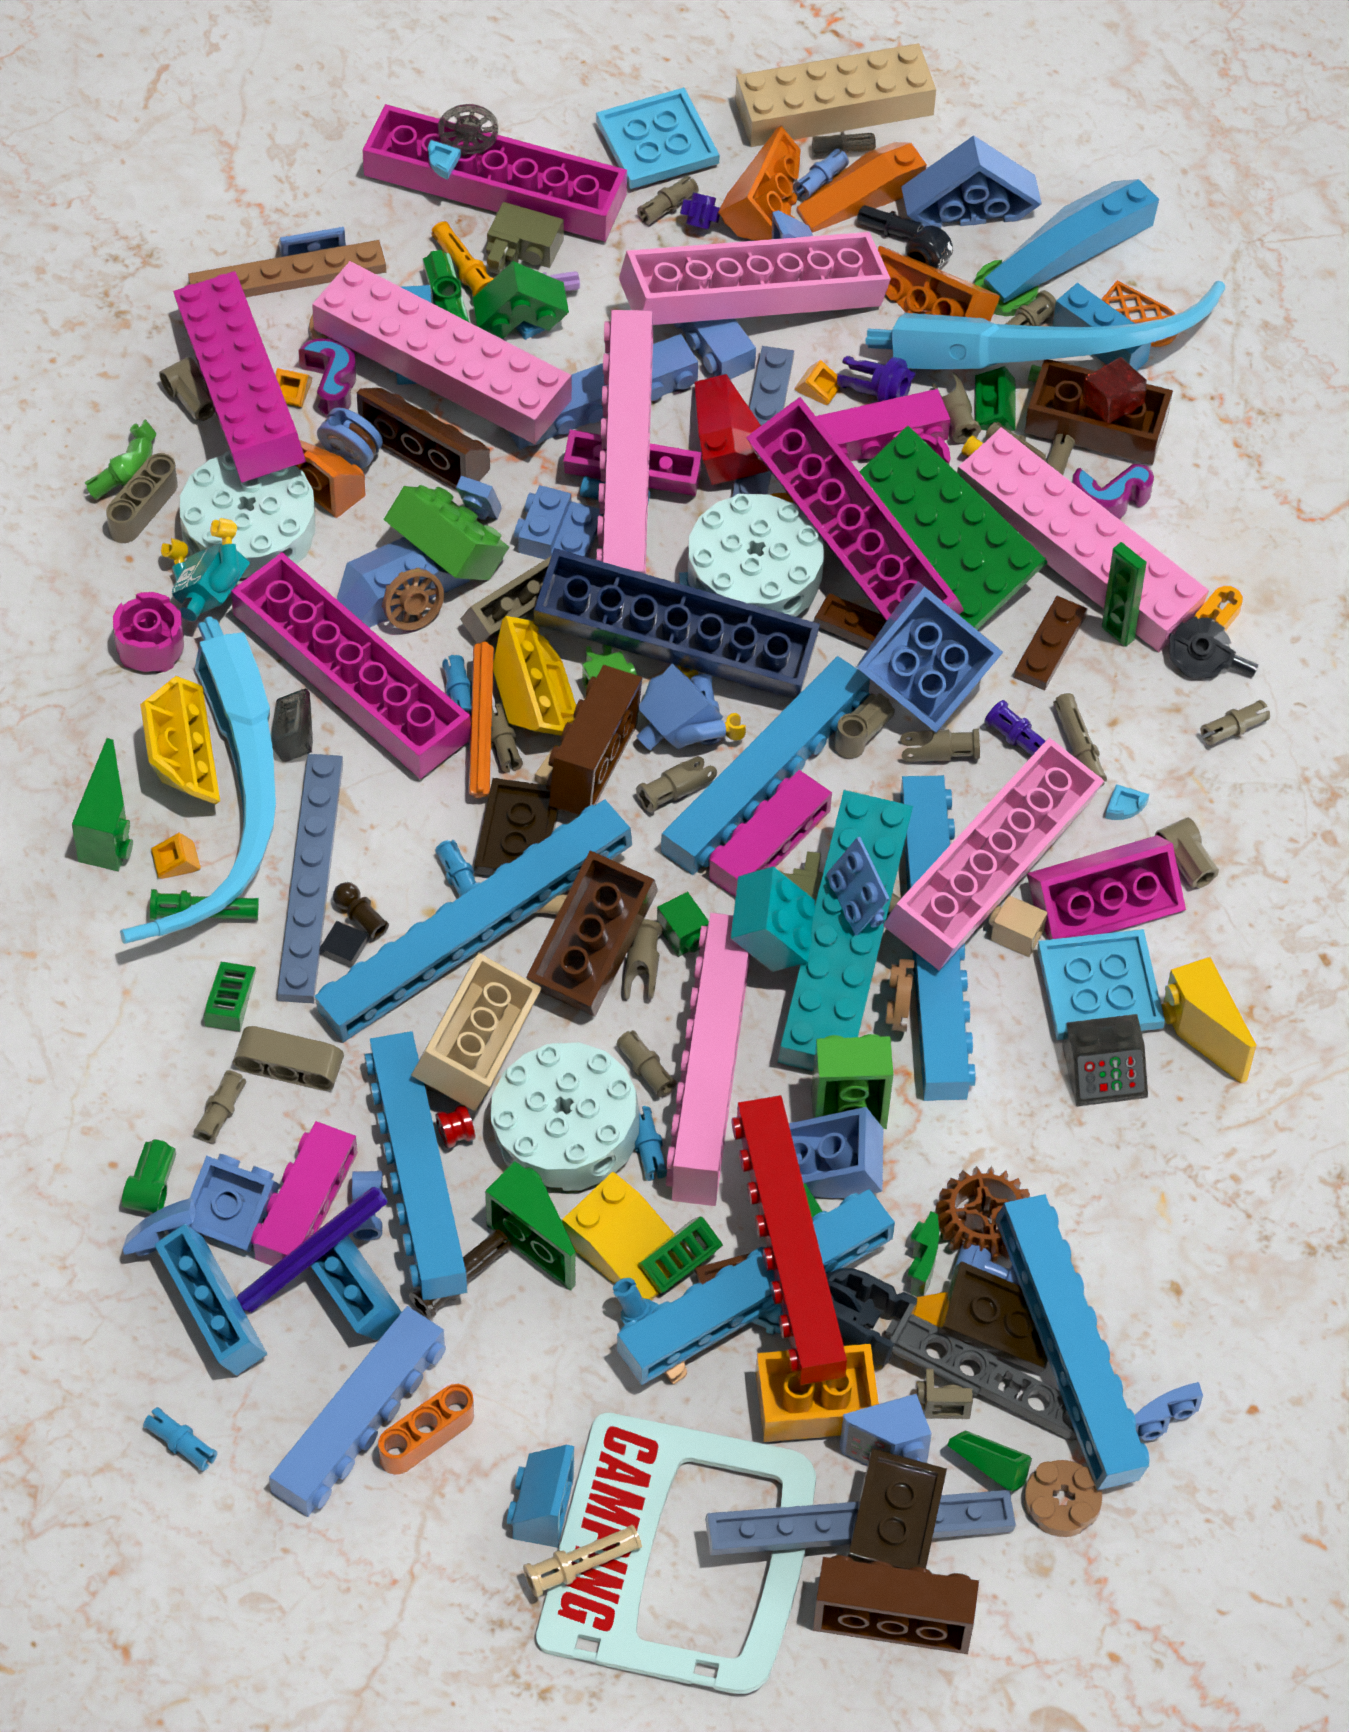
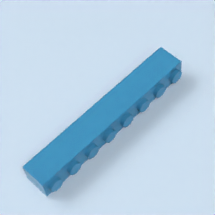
M837 656L662 832L661 853L692 875L702 866L708 867L712 852L718 846H723L731 839L736 827L741 823L749 821L753 817L758 805L764 800L771 799L775 795L777 787L785 778H790L798 770L802 771L806 760L812 754L817 755L822 751L827 743V739L836 732L839 719L845 714L852 713L870 695V678Z
M413 1031L370 1038L371 1053L364 1054L368 1076L375 1075L376 1083H371V1091L374 1105L381 1104L382 1112L377 1113L380 1134L388 1135L389 1142L383 1143L387 1165L394 1164L395 1172L390 1173L393 1195L400 1194L402 1203H396L400 1226L407 1224L408 1233L403 1234L406 1256L413 1255L415 1261L414 1265H409L413 1288L420 1287L423 1300L468 1293L465 1265L425 1085L422 1081L411 1076L419 1061Z
M870 1188L859 1195L853 1193L847 1196L840 1203V1206L829 1212L822 1211L812 1218L826 1274L839 1268H845L893 1240L895 1221ZM765 1247L755 1249L748 1255L746 1260L736 1266L728 1265L722 1268L715 1278L703 1285L697 1283L691 1286L677 1300L671 1303L669 1301L661 1303L652 1311L651 1315L640 1321L632 1320L621 1328L617 1334V1351L641 1385L781 1305L774 1304L771 1282L775 1281L773 1270L766 1271L763 1259V1248Z
M1046 1194L1005 1202L995 1220L1096 1489L1098 1491L1139 1481L1149 1467V1452L1146 1445L1140 1442L1137 1435L1135 1415L1130 1408H1127L1124 1401L1122 1381L1117 1374H1114L1111 1367L1108 1345L1104 1340H1101L1098 1333L1095 1311L1091 1306H1088L1085 1299L1084 1283L1081 1275L1075 1272L1072 1265L1069 1243L1062 1238L1059 1231L1057 1212L1053 1206H1050Z

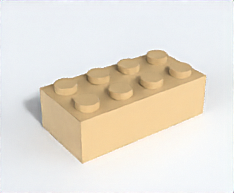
M478 952L411 1076L476 1111L495 1079L541 987Z

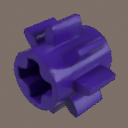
M693 192L691 200L683 199L680 214L687 215L686 224L709 229L711 221L719 223L720 214L718 211L720 207L715 206V197Z

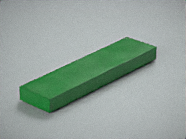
M1120 542L1112 550L1101 627L1127 647L1135 640L1147 562L1124 543Z

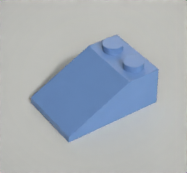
M867 1107L789 1123L803 1183L807 1185L814 1197L845 1199L853 1193L859 1195L869 1188L873 1194L883 1191L884 1129Z

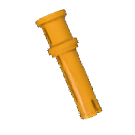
M439 222L432 228V237L445 253H450L452 263L459 270L460 281L470 287L474 297L494 278H490L486 273V266L482 261L472 257L465 245L453 232L448 222Z

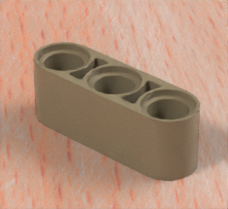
M157 453L150 456L106 509L108 530L111 539L115 542L129 543L135 540L177 490L176 465L170 455Z
M247 1026L243 1030L233 1058V1064L239 1070L249 1074L328 1091L334 1087L344 1053L340 1048L329 1043L257 1026Z

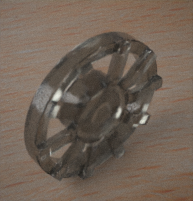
M474 104L458 105L447 110L440 118L438 124V136L441 142L460 149L462 156L475 153L483 154L484 150L496 143L499 132L498 121L495 115L488 109ZM470 112L469 115L460 116V113ZM478 113L484 117L479 120L474 115ZM453 116L457 120L455 124L448 122ZM488 120L492 124L490 127H481ZM444 126L455 131L444 132ZM493 132L490 137L485 136V135L482 134V133ZM457 136L456 139H454L453 141H450L448 139ZM479 138L480 140L485 142L480 144L477 139ZM461 141H464L463 146H462V145H458V144H459Z

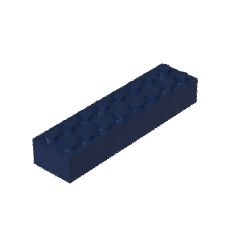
M556 548L553 550L534 609V625L795 699L802 691L820 628L819 623Z

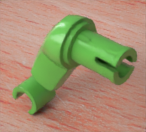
M144 419L140 427L135 423L130 428V432L136 439L129 443L126 453L110 459L108 468L85 481L86 487L94 499H100V497L120 484L122 486L126 485L144 462L152 456L153 445L151 441L156 437V432L146 419Z

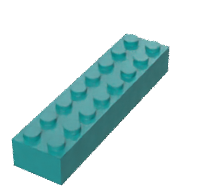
M843 790L815 904L808 963L800 965L777 1063L813 1071L816 1039L831 1035H838L843 1038L858 1037L883 935V925L887 918L913 806ZM860 837L890 899L882 907L885 913L883 916L884 923L877 927H871L870 923H868L860 934L855 936L850 923L844 916V911L835 892L830 887L826 874L854 840Z

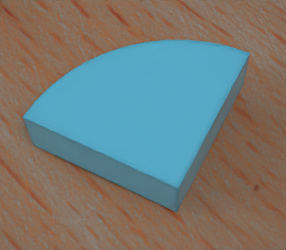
M431 140L428 146L429 164L435 173L448 180L461 157L460 149Z
M1116 784L1105 818L1124 820L1139 814L1147 805L1150 794Z

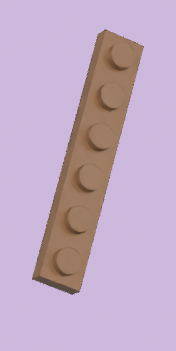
M380 240L188 273L189 284H196L221 274L236 271L245 297L330 283L349 261L374 274L386 273L387 271Z

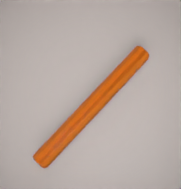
M488 642L478 643L473 647L469 794L477 799L487 797L490 793L494 648Z

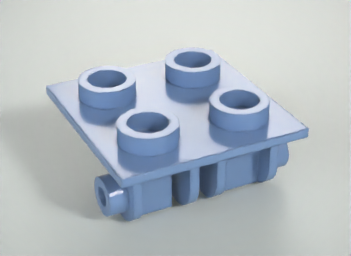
M857 837L826 874L830 887L835 892L844 911V916L850 923L855 936L859 935L868 923H870L871 927H877L884 923L883 916L885 913L882 907L890 899L861 838Z

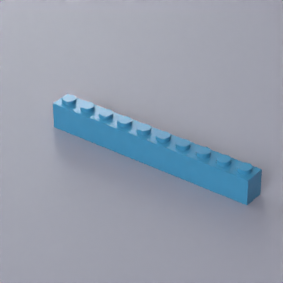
M944 775L902 776L900 803L913 806L904 843L907 892L950 846V840H954L955 837L954 819H948L947 810H952L951 789H945ZM965 943L940 971L912 949L924 1101L967 1100L969 1086H975L976 1072L975 1064H968V1054L973 1053L972 1032H966L965 1023H970L969 1001H963L962 993L967 991L968 988L967 970H960V961L965 960Z
M606 799L597 805L588 806L581 812L578 818L569 824L557 827L547 839L539 844L535 843L529 846L519 858L498 867L492 876L482 883L478 882L470 886L465 894L454 902L443 904L436 914L424 922H418L411 926L407 933L395 942L384 944L377 954L367 961L356 963L346 975L336 982L332 981L325 984L318 994L314 996L319 1014L344 1043L542 908L552 899L571 888L590 850L611 860L632 846L631 828Z

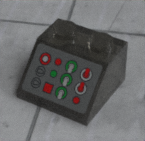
M1137 1014L1066 1023L1062 1047L1076 1107L1148 1098L1145 1044Z

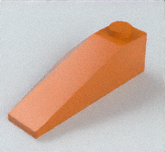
M893 142L865 153L834 177L829 184L824 185L807 200L798 205L797 212L804 223L809 226L811 232H816L858 216L860 208L864 205L876 209L902 199L901 186L927 168V164L912 143Z
M878 247V252L891 278L885 294L890 300L895 301L906 313L984 318L991 321L1000 295L886 247Z

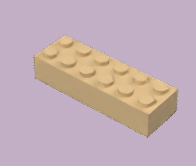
M919 43L736 75L735 102L751 147L764 145L780 126L795 140L934 115L936 87Z

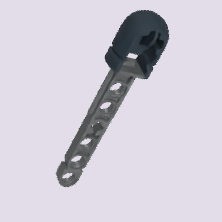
M839 1268L826 1274L843 1346L871 1344L873 1361L882 1366H885L893 1354L925 1370L926 1368H933L935 1375L962 1388H972V1393L976 1396L980 1394L1069 1440H1078L1074 1428L1068 1427L1063 1422L1062 1415L1067 1412L1060 1391L997 1360V1356L939 1332L938 1326L914 1315L918 1300L916 1297L906 1292L896 1294L894 1286L854 1268ZM876 1308L884 1310L885 1314L891 1317L896 1316L901 1319L900 1321L892 1319L885 1334L890 1336V1340L880 1336L879 1332L873 1330L881 1315V1312ZM933 1342L940 1343L945 1347L947 1354L939 1359L932 1358L928 1355L926 1346ZM968 1359L974 1360L979 1364L981 1371L975 1376L966 1375L960 1369V1363ZM1004 1378L1010 1381L1009 1387L1005 1391L999 1390V1382L1001 1383ZM1021 1386H1023L1026 1389L1024 1390L1021 1401H1019L1016 1399V1397L1020 1392ZM1033 1394L1043 1395L1047 1399L1049 1406L1045 1410H1035L1028 1403L1029 1396Z

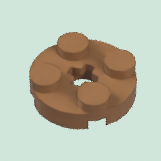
M899 959V965H891L889 988H896L895 1001L888 1000L885 1022L886 1024H892V1031L907 1032V1024L900 1022L901 1018H908L913 977L912 974H906V968H914V960Z
M1068 1460L1047 1461L1040 1463L1028 1480L1024 1495L1025 1509L1029 1517L1031 1514L1033 1520L1038 1523V1527L1045 1533L1057 1537H1072L1080 1534L1082 1529L1087 1528L1097 1520L1102 1505V1490L1097 1491L1088 1467ZM1060 1491H1065L1074 1500H1068L1067 1505L1062 1506L1059 1505V1499L1054 1498L1053 1495L1058 1494Z

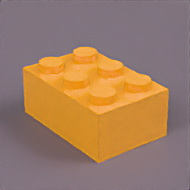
M871 1344L844 1346L847 1358L844 1378L800 1385L797 1372L790 1371L787 1351L757 1353L755 1374L764 1442L841 1436L843 1414L878 1405Z

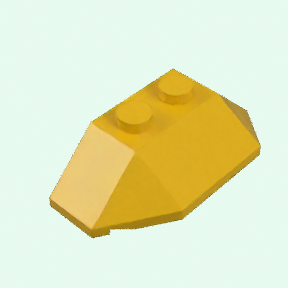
M505 616L501 623L493 661V672L508 722L533 731L562 736L566 723H572L574 720L573 716L576 707L563 661L551 644L538 633L539 627L534 625V621Z
M175 676L140 704L148 761L162 783L194 797L217 804L220 802L203 686Z

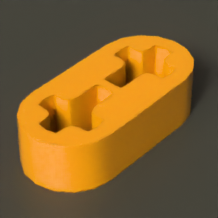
M1232 586L1219 587L1197 611L1195 617L1213 618L1215 622L1225 627L1224 631H1226L1241 611L1243 596L1239 590ZM1227 600L1232 602V604L1228 603L1223 610L1220 609L1221 602L1225 603Z

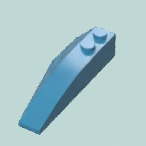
M1140 179L1113 181L1064 206L984 278V283L995 294L1000 295L999 299L1005 303L1153 226L1159 198Z

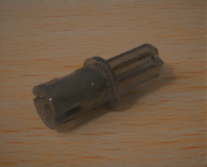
M841 131L838 135L812 136V152L814 157L829 155L835 149H840V152L843 151L846 154L872 151L876 148L874 133L845 135L844 131Z

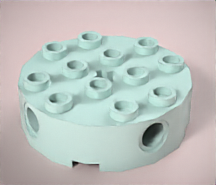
M227 451L221 456L208 460L201 467L197 468L190 475L180 494V521L183 542L187 544L190 555L221 543L222 538L211 535L210 527L213 520L224 518L232 520L237 525V532L232 539V544H236L237 551L250 562L241 578H248L281 552L297 564L306 557L315 534L313 489L303 471L295 465L241 483L231 453Z
M737 494L734 497L717 502L699 516L689 535L688 584L696 589L796 617L812 604L822 581L824 561L823 537L795 503L769 494Z
M580 1042L546 1044L525 1053L503 1072L492 1094L491 1123L496 1143L506 1165L509 1167L516 1161L524 1168H532L540 1175L545 1186L551 1188L563 1187V1191L582 1190L598 1184L610 1173L617 1172L627 1163L635 1148V1141L639 1135L640 1116L636 1090L626 1068L604 1050Z

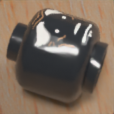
M933 225L920 229L908 240L905 246L906 256L937 269H940L953 253L951 238L944 230Z

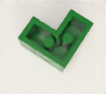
M514 261L473 297L477 327L502 339L522 321L549 331L569 313L564 282Z

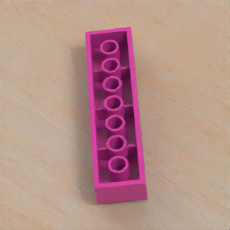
M387 104L384 105L362 150L364 176L495 212L499 211L503 202L564 219V231L606 242L627 195L626 169ZM431 140L460 149L461 157L448 180L435 173L429 164L428 146Z
M236 271L221 274L215 278L190 284L173 291L182 322L241 483L306 462L297 430Z
M801 397L797 398L746 437L756 454L793 502L817 529L824 542L886 622L895 608L918 581L958 615L964 611L956 595Z
M283 552L231 590L233 615L419 779L470 740V715Z

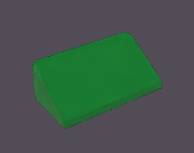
M1005 366L975 375V421L979 423L981 430L987 431L994 422L1001 423L1002 426L1010 431L1016 429V381Z

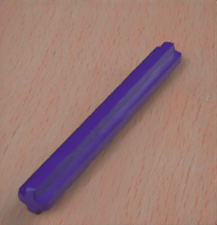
M371 1187L239 1293L237 1300L243 1310L253 1312L384 1207L388 1200L380 1188Z

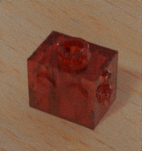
M1120 357L1085 377L1083 401L1109 424L1125 414L1132 413L1137 407L1145 403L1147 380Z

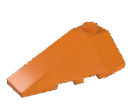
M782 126L774 131L730 189L718 211L723 222L738 237L754 241L771 240L772 212L779 210L793 217L791 215V207L797 202V195L793 192V182L799 177L801 149Z
M300 440L306 462L295 466L305 474L313 489L314 500L337 519L366 496L365 475L357 465H351L341 456Z

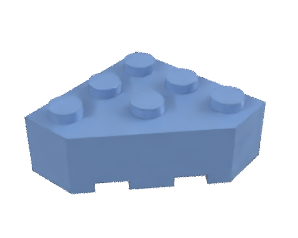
M974 135L901 186L907 216L916 222H922L924 227L933 225L941 228L942 223L956 221L960 222V226L986 224V219L1002 217L1004 222H1013L1020 220L1042 205L1035 174Z

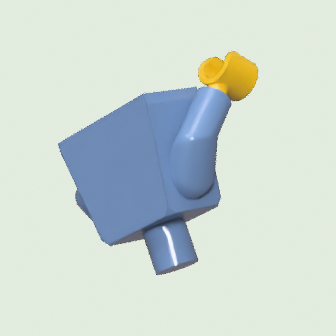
M671 664L663 674L653 677L649 681L643 701L639 704V710L650 723L636 737L650 751L663 738L668 740L677 749L704 740L724 737L725 734L731 740H741L746 735V725H740L741 716L737 713H731L728 715L726 722H723L721 720L723 715L690 680L693 676L699 675L698 671H691L688 668L676 667L674 664Z

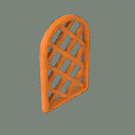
M1118 280L1101 299L1108 305H1110L1109 302L1120 301L1122 308L1115 310L1119 313H1124L1125 317L1131 320L1129 312L1140 311L1142 318L1131 320L1135 324L1175 315V312L1167 306ZM1117 290L1118 296L1110 297ZM1122 291L1128 293L1129 295H1123ZM1136 299L1138 306L1127 307L1125 300ZM1141 301H1143V302H1145V303H1147V304H1149V305H1142V302H1141ZM1155 309L1157 317L1147 318L1144 310ZM1178 334L1152 342L1151 347L1168 345L1176 339Z

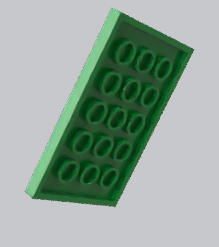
M908 425L859 471L956 595L964 609L959 615L977 630L1048 563L1044 556Z

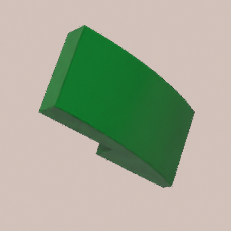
M930 1211L924 1223L918 1221L910 1238V1241L914 1243L912 1258L915 1259L911 1264L907 1277L912 1279L910 1294L917 1297L925 1296L935 1268L939 1241L938 1214Z

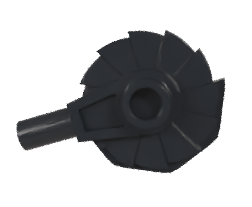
M1193 617L1186 623L1182 622L1177 628L1175 635L1170 633L1169 658L1187 677L1213 678L1222 669H1229L1230 667L1252 677L1256 673L1258 664L1235 655L1236 651L1229 646L1231 640L1224 631L1225 627L1212 621L1213 618Z

